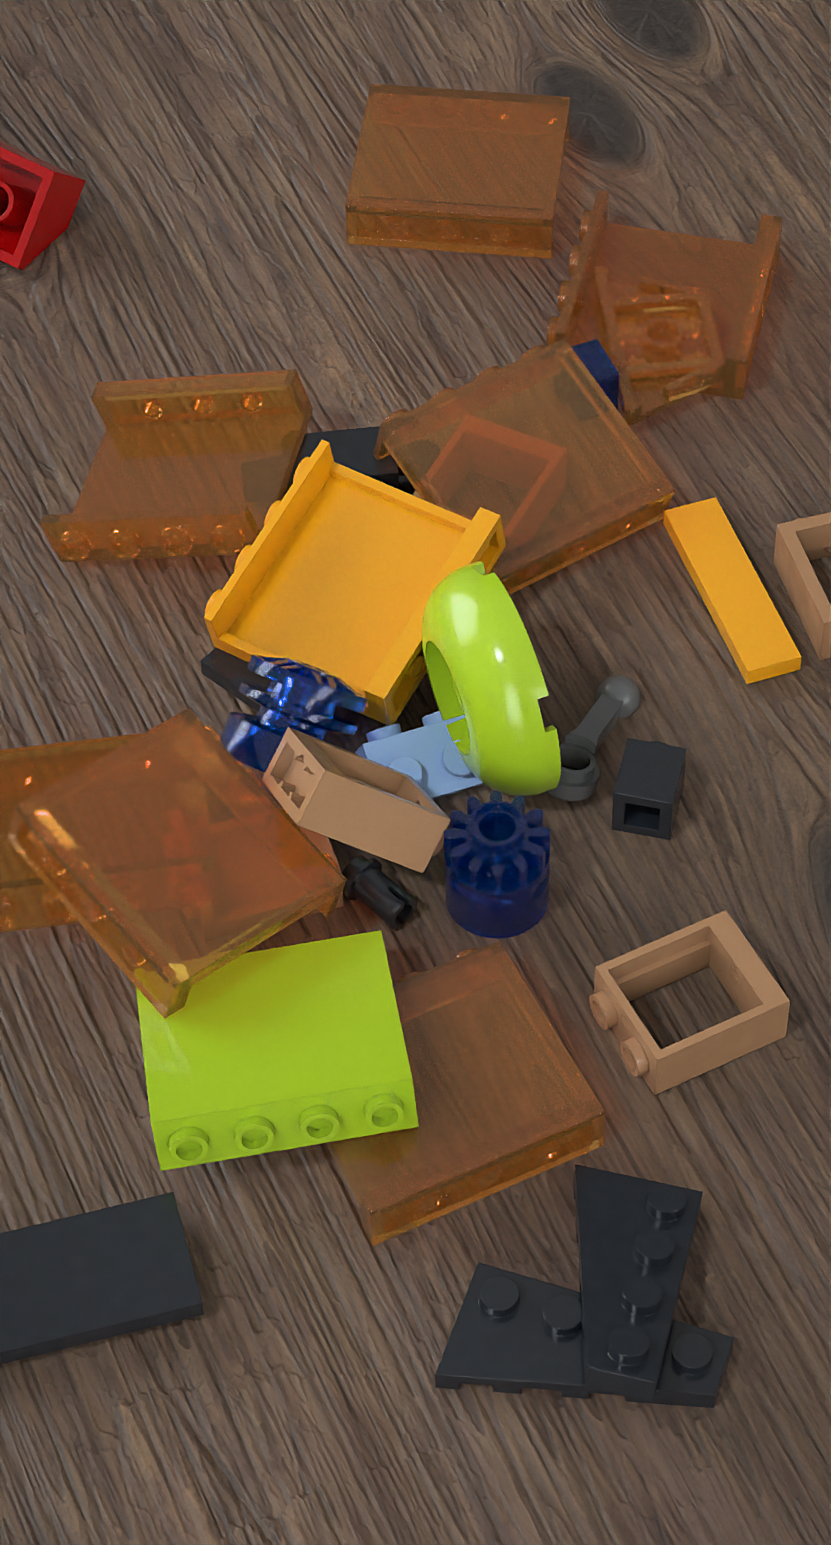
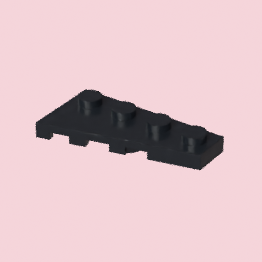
M575 1164L573 1192L574 1199H576V1242L579 1247L578 1276L579 1292H581L582 1297L581 1327L585 1386L653 1402L700 1212L703 1192Z
M478 1262L437 1368L435 1388L460 1389V1383L492 1385L493 1392L521 1394L522 1388L560 1390L562 1391V1397L589 1399V1393L621 1395L585 1386L581 1292ZM673 1320L653 1402L624 1395L626 1402L714 1408L733 1351L734 1338Z

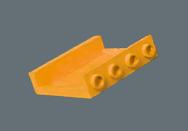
M321 440L311 457H305L299 463L294 474L293 484L283 499L275 501L269 508L265 517L264 527L253 544L246 545L238 555L234 573L224 588L216 590L210 597L206 605L204 620L212 643L218 649L383 724L393 725L427 672L422 646V619L425 606L432 591L452 571L477 561L483 562L486 572L484 575L489 574L506 547L501 515L480 507L474 518L469 520L334 462L330 443Z

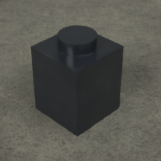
M632 738L627 739L613 791L612 830L666 840L671 839L684 788L687 748L671 746L659 741L648 742Z

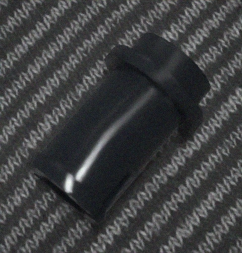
M362 855L354 858L341 873L344 895L350 900L358 898L386 922L385 924L391 930L397 929L399 923L402 925L406 923L417 907V899L407 894L381 871L382 864L376 858L367 859Z

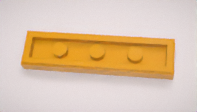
M714 497L665 510L663 524L746 684L800 670L802 656L717 498Z

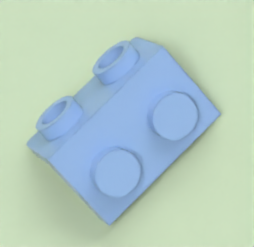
M438 711L421 718L424 726L402 732L400 724H393L373 730L366 734L368 743L362 744L355 752L359 756L411 776L432 800L485 785L466 766L455 745V742L460 740L452 742L446 727L450 723L466 718L465 715L443 721Z

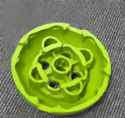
M481 561L462 566L448 574L432 591L425 606L422 619V646L430 685L443 721L462 715L466 716L463 719L446 725L452 742L460 740L455 742L457 750L466 766L481 782L498 792L508 795L532 796L555 789L559 784L561 775V756L557 729L553 725L544 728L537 700L549 696L530 638L511 597L494 572L484 575L486 574L484 564Z

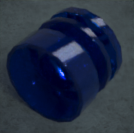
M252 653L247 669L270 679L269 686L266 688L250 682H241L239 692L260 704L259 712L257 715L230 711L216 750L243 764L266 772L288 727L322 741L327 731L354 735L357 725L334 714V711L338 705L363 713L368 697L352 689L341 677L290 657L274 658Z

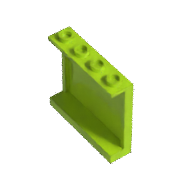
M381 930L134 972L150 1121L160 1171L419 1127L413 1079Z

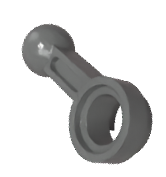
M617 674L604 678L598 684L594 695L595 704L579 726L566 734L564 744L559 745L561 756L560 781L555 789L547 791V793L568 801L583 800L595 793L600 775V769L595 759L596 751L619 719L626 718L635 713L640 704V691L632 679ZM562 766L572 767L578 770H569Z

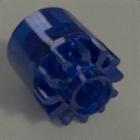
M493 791L490 795V801L483 804L475 796H470L467 799V814L458 810L451 811L450 829L444 831L445 900L447 909L455 922L472 934L494 939L520 935L534 927L542 919L548 907L550 829L543 827V811L541 809H533L525 814V797L522 795L516 796L511 803L502 801L501 792Z

